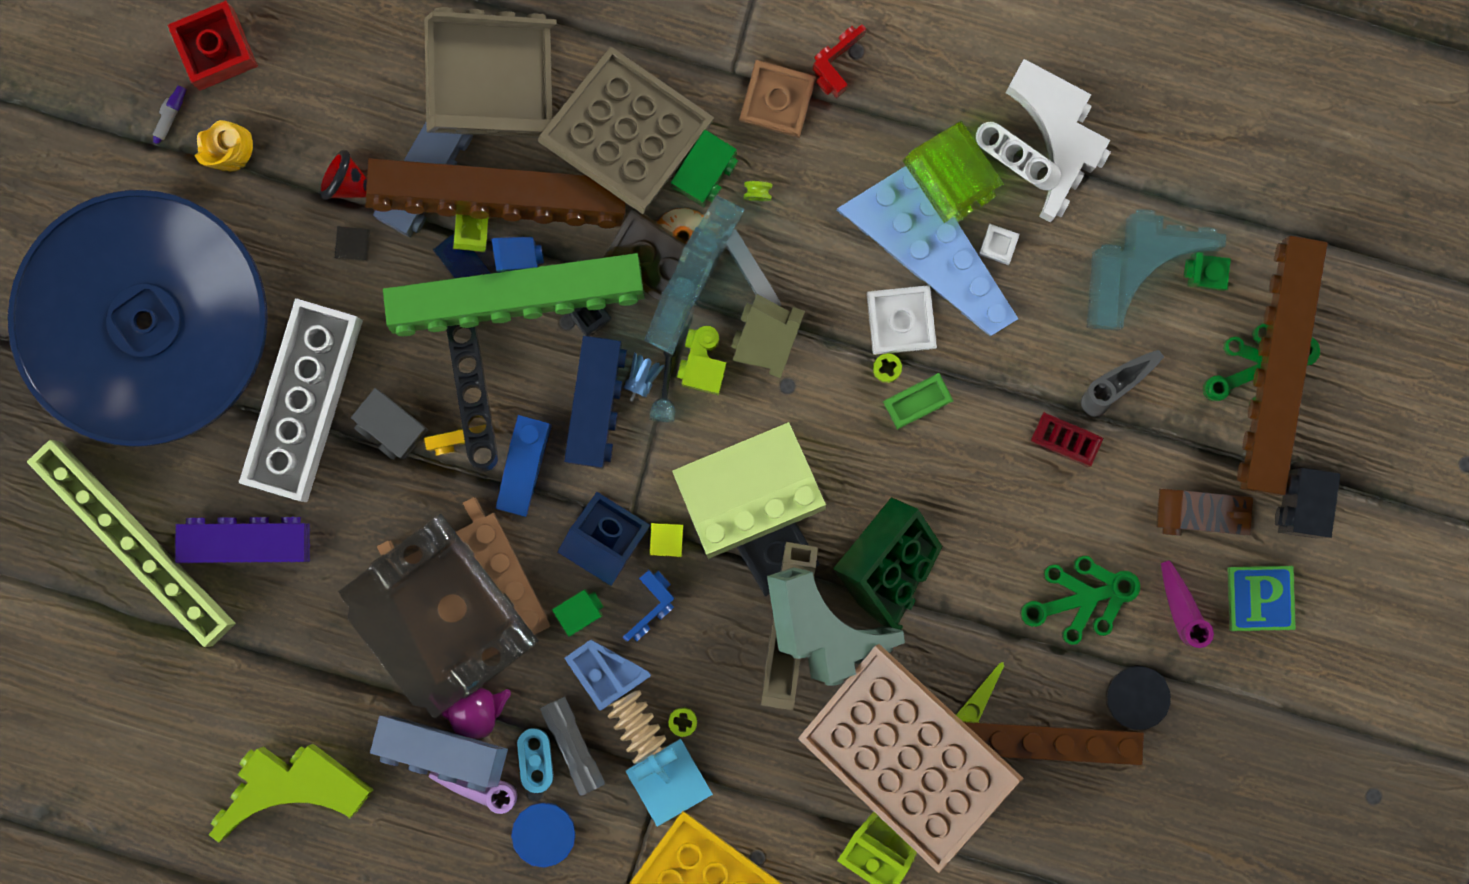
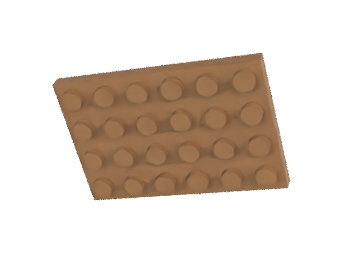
M878 644L856 668V675L850 676L798 739L932 868L940 873L1024 778L887 650Z

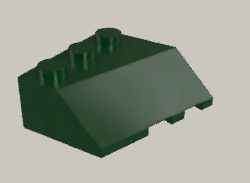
M891 497L833 570L860 607L883 626L902 630L903 626L899 624L906 608L912 609L916 601L913 598V594L919 582L926 581L943 546L919 509Z

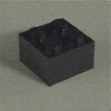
M1306 468L1289 470L1286 493L1283 495L1281 507H1278L1275 513V525L1278 526V533L1315 539L1332 538L1341 474Z

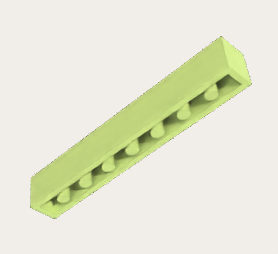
M49 440L27 461L36 473L203 647L213 646L236 624L178 563H175L172 556L61 441Z

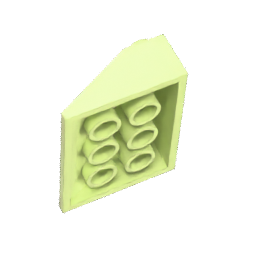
M789 422L672 471L708 559L826 510L824 499Z

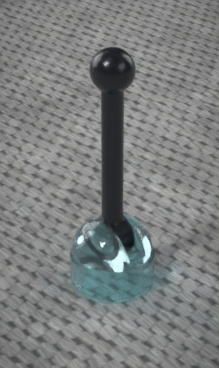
M669 345L663 351L666 361L662 396L652 404L649 419L658 422L675 421V407L668 400L672 357L675 356L676 349Z

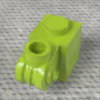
M703 326L698 330L689 329L685 347L691 349L688 360H681L677 378L683 379L682 387L719 396L726 362L711 359L707 354V350H713L719 344V334L715 328Z

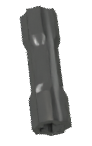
M564 696L541 707V713L563 754L579 795L582 796L605 785L598 766L592 759L576 725L575 717L566 697Z

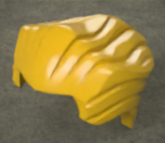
M219 120L209 129L198 133V153L195 154V157L200 164L213 169L230 172L240 170V168L245 167L253 150L251 133L240 125Z

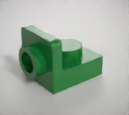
M1195 252L1191 255L1190 259H1186L1184 266V278H1188L1187 287L1220 291L1228 290L1231 258L1203 255V252Z

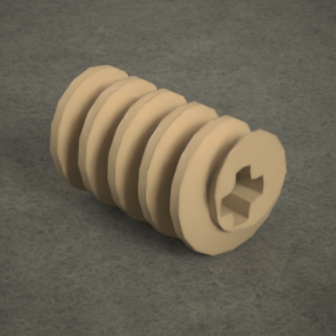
M640 690L634 691L607 706H613L614 708L608 715L609 719L618 717L620 719L614 726L615 730H626L620 738L621 741H632L626 749L627 752L637 751L639 753L633 760L634 764L640 763L647 759L648 756L655 755L666 748L660 747L666 740L665 735L654 736L660 729L659 724L648 725L654 717L653 713L642 714L643 710L648 706L647 702L636 703V700L641 695Z

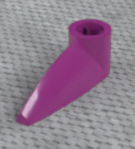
M1168 560L1161 563L1168 604L1181 641L1187 646L1196 648L1208 646L1214 636L1212 626L1203 619L1191 592L1171 561ZM1193 626L1202 629V635L1199 634L1200 640L1190 637V631H1194L1192 630Z

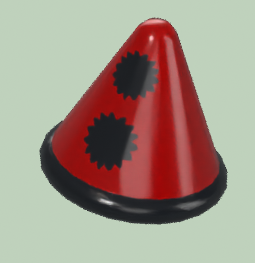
M347 150L338 152L325 172L320 187V195L323 199L366 198L367 178L352 160Z

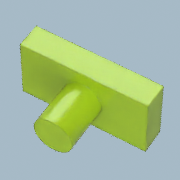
M456 214L453 249L485 252L488 218L475 219L470 215Z

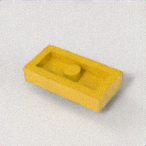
M486 424L471 427L469 430L473 433H481L485 430ZM463 429L424 438L426 450L430 452L435 451L436 456L454 453V446L465 444Z

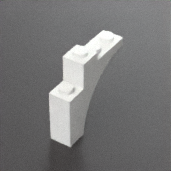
M1024 59L1006 94L1013 97L1029 112L1042 133L1049 160L1060 169L1061 179L1059 184L1055 188L1048 190L1044 207L1039 216L1051 222L1056 215L1061 218L1070 202L1065 197L1070 188L1077 189L1085 174L1080 169L1091 173L1096 166L1103 167L1111 152L1106 149L1110 140L1077 123V121L1084 122L1092 107L1087 104L1091 94Z

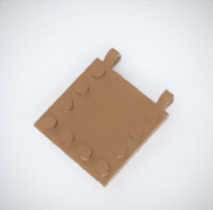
M476 497L463 502L468 515L473 521L472 524L403 559H400L391 540L377 546L383 560L387 564V567L379 571L436 684L551 627L495 513L485 516Z

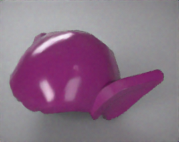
M471 686L458 689L451 697L431 693L429 699L436 705L441 714L450 721L455 734L472 739L488 737L492 732L495 720L501 714L511 692L509 689L493 695L485 688Z

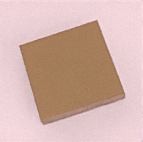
M755 60L739 122L800 138L816 76Z

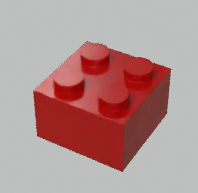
M226 0L167 25L189 79L200 91L258 67L237 14Z

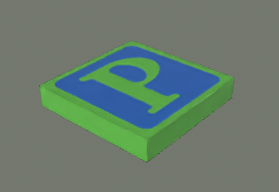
M1294 566L1227 567L1230 631L1296 630Z

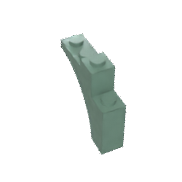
M793 567L767 576L779 651L793 655V658L796 659L808 657L812 679L825 682L827 686L842 684L845 678L856 675L855 664L861 663L876 645L880 644L890 653L893 651V647L905 643L902 630L887 626L857 630L841 622L824 603L811 571Z

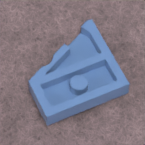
M592 639L564 658L600 711L651 676L649 671Z

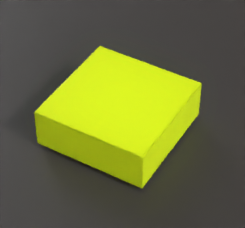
M651 523L650 555L682 557L683 525Z

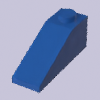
M518 415L509 446L496 509L527 517L552 428L551 424Z

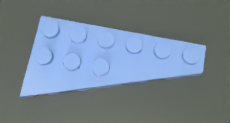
M918 159L837 208L836 211L859 227L858 229L881 245L885 251L919 279L930 285L936 293L948 300L989 336L994 335L1018 319Z

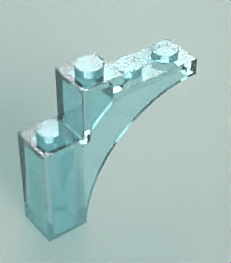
M716 195L699 226L695 228L684 247L675 273L662 293L644 341L673 355L686 331L701 295L743 215L744 208Z
M1136 210V214H1131L1126 218L1124 251H1120L1121 246L1101 245V249H1097L1092 253L1087 328L1116 331L1122 329L1132 297L1147 276L1161 264L1178 256L1201 251H1220L1226 245V234H1218L1216 228L1200 227L1198 232L1185 231L1186 226L1167 225L1166 229H1163L1164 216H1155V211Z

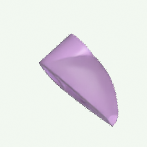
M431 771L429 774V778L470 800L488 806L492 812L497 814L507 813L517 801L518 794L515 787L500 780L498 787H487L486 792L468 788V782L457 779L456 783H451L438 779L439 773ZM501 790L508 793L506 797H510V802L506 801L503 805L497 804L498 799H494V794H498Z

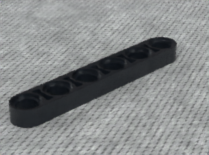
M460 325L447 326L446 331L467 457L475 470L487 472L496 466L498 452L477 327L466 328L471 331L470 339L465 343H458L454 340V335L463 327H460ZM472 358L476 361V367L472 372L463 373L459 370V364L463 359ZM470 388H477L481 391V397L475 403H468L464 400V394ZM475 418H482L486 421V428L481 433H473L469 430V424ZM481 448H487L491 451L490 460L484 464L474 461L475 452Z

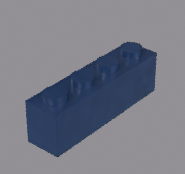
M583 336L565 463L604 469L605 462L611 463L613 444L608 443L609 431L616 430L618 412H612L614 399L620 400L622 381L617 380L619 368H625L627 350L622 349L621 341Z

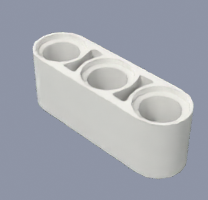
M986 122L978 128L976 132L977 144L1024 179L1042 190H1051L1059 184L1061 179L1060 169L995 122ZM999 133L998 141L990 146L989 140L991 136ZM1023 150L1022 159L1014 163L1013 157L1015 153ZM1043 167H1048L1047 175L1043 179L1038 180L1037 174L1039 170Z

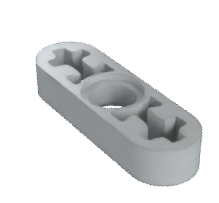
M732 228L722 234L720 237L755 295L759 294L771 302L782 306L737 230Z

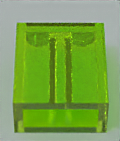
M962 121L916 147L902 160L944 223L954 217L957 221L967 217L973 212L971 207L977 203L981 207L988 204L997 197L995 191L1004 184Z

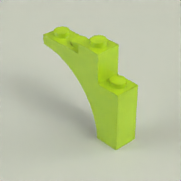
M315 744L308 745L306 748L301 746L289 761L293 764L292 767L264 746L256 749V751L250 749L239 763L243 768L238 773V776L245 780L247 784L241 783L230 797L234 802L226 811L222 808L211 822L214 828L209 836L217 842H221L252 814L271 806L287 803L321 805L351 818L358 812L374 789Z

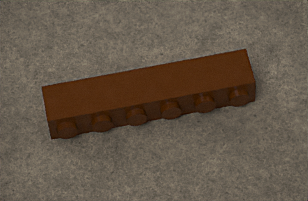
M963 721L1000 757L1130 765L1143 764V732Z

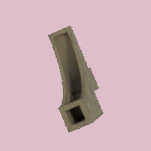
M786 542L781 571L795 567L813 572L814 577L818 547ZM773 617L766 656L761 705L793 710L800 659L793 658V655L779 651Z

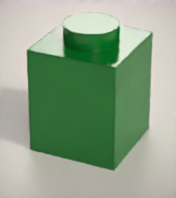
M584 589L552 609L568 637L601 618L603 615L600 610L604 608V605L595 591L589 594L588 590Z

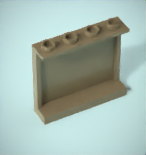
M435 8L434 11L424 18L427 133L539 138V135L552 120L550 29L556 25V19H546L544 14H529L527 17H515L514 12L508 11L498 12L496 15H485V11L479 9L467 10L465 13H455L453 8Z

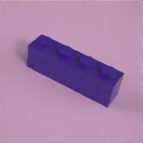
M250 517L249 524H237V518H217V524H205V518H186L185 524H176L175 563L310 562V524L301 523V517H281V523L269 524V517Z

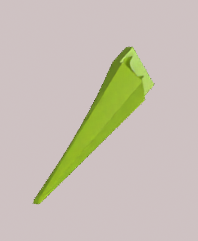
M1004 662L999 663L956 714L958 718L962 721L979 722L1004 668ZM873 812L855 832L837 861L870 884H901L910 870L917 852Z

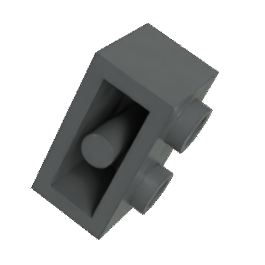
M374 388L351 417L357 423L354 429L368 440L374 436L382 443L379 449L393 460L396 456L406 459L428 432L425 426L376 388Z

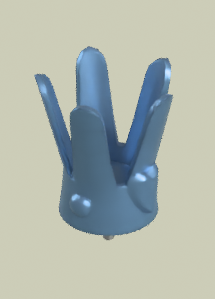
M634 352L630 377L626 380L623 387L633 392L630 398L631 402L634 400L636 393L647 397L653 385L652 382L665 365L660 366L659 363H655L650 368L651 360L649 358L644 360L641 355L637 357V354Z

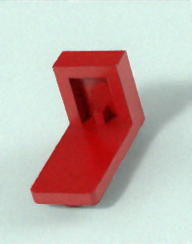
M863 24L856 29L853 26L849 27L839 36L840 42L832 49L826 46L814 57L816 62L813 64V71L819 77L816 80L817 84L827 95L832 93L836 99L846 91L848 84L830 63L865 36L866 28Z

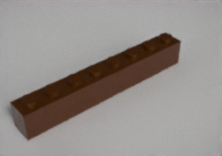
M368 158L365 208H373L379 212L404 210L410 214L431 212L445 217L455 216L456 214L470 215L475 219L498 217L511 222L524 219L534 220L540 224L551 222H564L570 226L591 224L605 229L616 226L621 227L625 216V202L587 175Z
M1288 236L1282 240V243L1277 244L1274 261L1278 262L1277 274L1272 275L1269 285V293H1273L1271 306H1267L1264 314V324L1268 325L1266 337L1261 338L1258 350L1259 356H1262L1261 368L1256 369L1253 379V386L1257 387L1255 400H1251L1248 408V418L1252 419L1250 431L1245 432L1242 448L1246 450L1245 462L1240 463L1237 473V481L1241 482V490L1274 496H1283L1286 493L1328 242Z

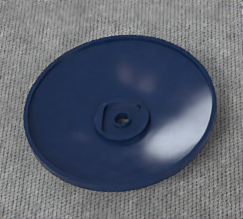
M125 190L94 197L76 205L53 221L37 237L23 258L13 282L8 308V332L13 357L23 381L40 405L65 426L84 436L110 444L133 447L154 446L183 439L209 426L226 413L248 387L257 370L266 341L268 324L267 302L262 279L252 256L239 237L222 220L203 207L176 195L148 190ZM149 312L152 316V324L148 329L141 330L137 325V318L140 314Z

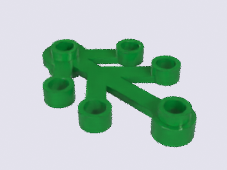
M1261 324L1254 328L1252 337L1255 342L1260 344L1261 338L1258 336V331L1260 328L1267 331V324ZM1231 337L1224 342L1223 349L1225 353L1229 356H1240L1258 364L1226 378L1223 376L1208 378L1203 384V394L1210 401L1224 400L1229 395L1231 389L1253 380L1256 369L1261 368L1262 356H1259L1258 349L1244 344V341L1239 337ZM1313 337L1311 339L1307 366L1314 364L1320 356V345ZM1231 341H1236L1239 344L1237 352H1232L1229 349ZM1219 382L1222 384L1223 391L1221 394L1214 392V383Z
M1079 556L1074 561L1075 571L1082 575L1090 574L1107 584L1094 589L1065 573L1059 565H1049L1044 569L1043 575L1045 580L1052 584L1058 583L1076 594L1044 604L1037 601L1026 602L1021 607L1020 618L1026 625L1037 627L1045 622L1047 616L1080 607L1071 625L1065 627L1062 631L1064 642L1076 645L1082 640V631L1098 601L1110 598L1103 615L1097 617L1092 623V629L1097 635L1106 636L1111 633L1113 621L1123 602L1134 600L1140 592V581L1135 574L1129 571H1119L1114 574L1095 564L1091 557ZM1082 559H1086L1089 562V568L1086 571H1082L1079 568V562ZM1052 568H1056L1059 571V577L1056 580H1051L1048 576V572ZM1123 580L1129 584V589L1125 593H1122L1118 588L1119 583ZM1032 607L1038 611V616L1034 620L1027 617V611ZM1101 620H1105L1108 624L1105 632H1100L1097 628V624ZM1070 629L1077 631L1078 636L1074 641H1069L1067 638V632Z

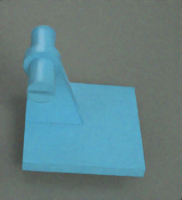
M682 739L675 741L655 755L648 756L644 761L626 770L628 777L657 827L713 795Z

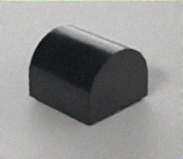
M587 307L574 308V312L569 313V316L584 336L595 334L612 319L605 308L599 310H588Z

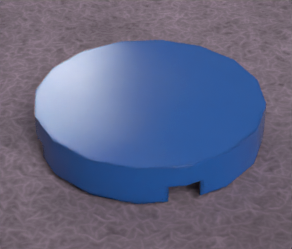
M543 802L532 804L521 811L513 823L511 837L513 847L522 860L532 866L544 868L556 865L568 856L574 846L576 833L574 821L566 810L557 804Z

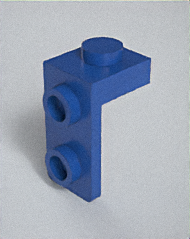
M648 570L639 579L661 603L623 636L626 641L633 637L637 642L650 630L647 625L649 621L655 616L661 620L674 608L670 602L675 597L667 589L671 584L659 571L653 574Z

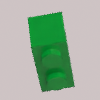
M704 129L671 181V188L703 208L707 201L713 203L722 189L718 185L724 174L729 177L739 162L735 158L737 149Z

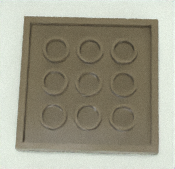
M610 46L539 135L538 142L643 214L690 153L704 129L707 130L710 127L714 117Z

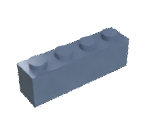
M425 122L404 161L457 165L455 158L460 150L465 151L473 135L427 133ZM375 210L373 213L377 220L411 238L413 232L418 233L426 221L425 212L410 214L404 210H390L387 212Z
M380 715L370 753L381 756L380 762L398 766L399 762L408 764V770L412 772L427 774L429 770L439 773L438 779L456 783L457 779L468 782V788L486 792L487 787H498L508 749L396 716Z

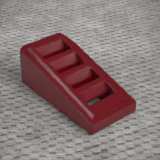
M1043 412L1030 441L1088 468L1092 466L1104 438ZM1049 423L1054 424L1055 426L1048 441L1042 439ZM1062 428L1067 431L1060 446L1054 443ZM1073 434L1078 435L1072 451L1068 450L1067 447ZM1085 439L1091 441L1085 455H1079Z

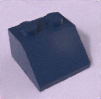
M596 492L569 529L558 553L612 586L650 525L599 492Z

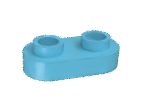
M530 728L520 735L517 742L520 778L526 790L532 793H541L549 788L554 777L550 739L545 731L539 728ZM531 738H536L540 741L539 749L533 750L529 747V740ZM534 770H540L543 773L542 781L538 782L532 778Z

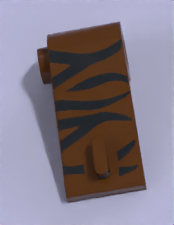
M1159 489L1156 527L1163 528L1162 534L1182 536V530H1196L1250 536L1253 498Z

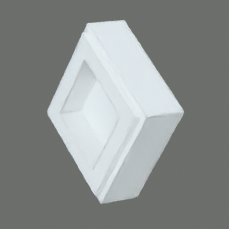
M989 224L979 255L1009 265L1020 234Z

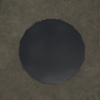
M1130 666L1120 671L1110 680L1106 691V705L1111 715L1119 724L1133 730H1146L1158 725L1167 715L1171 705L1170 689L1166 680L1157 671L1144 666Z

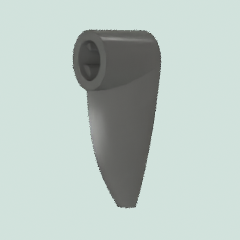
M1156 350L1142 355L1093 381L1082 396L1081 406L1083 410L1091 416L1103 415L1113 402L1135 387L1164 358L1162 353Z

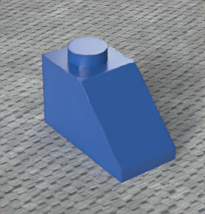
M533 237L492 238L497 272L534 268L544 263L542 246L536 245Z

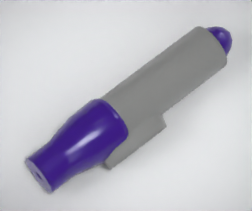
M177 85L173 94L163 102L159 111L162 116L153 132L154 143L159 144L165 139L177 112L182 106L187 89Z

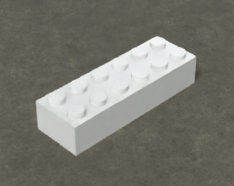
M295 298L239 480L240 484L297 501L308 502L361 329L362 319Z

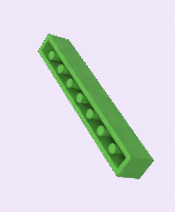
M638 253L383 288L386 325L392 334L402 337L414 335L417 330L428 329L430 332H441L447 330V326L453 325L470 328L478 326L479 322L492 320L493 323H505L510 321L511 317L523 316L526 319H535L541 317L542 313L555 311L556 314L562 315L574 312V308L587 307L588 310H599L605 308L606 304L619 303V305L628 306L638 303L640 299H645Z

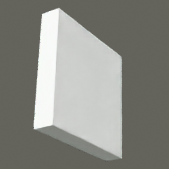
M930 285L869 291L866 293L873 355L937 348Z

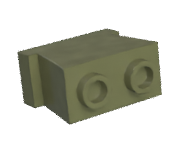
M757 294L753 304L746 303L741 316V321L746 322L743 332L737 330L731 348L736 349L733 361L770 368V375L781 378L805 311L793 307L790 312Z

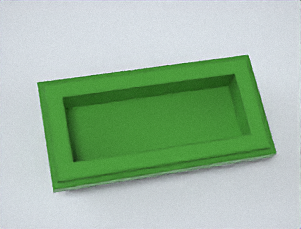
M940 373L884 400L883 403L896 429H899L954 400Z

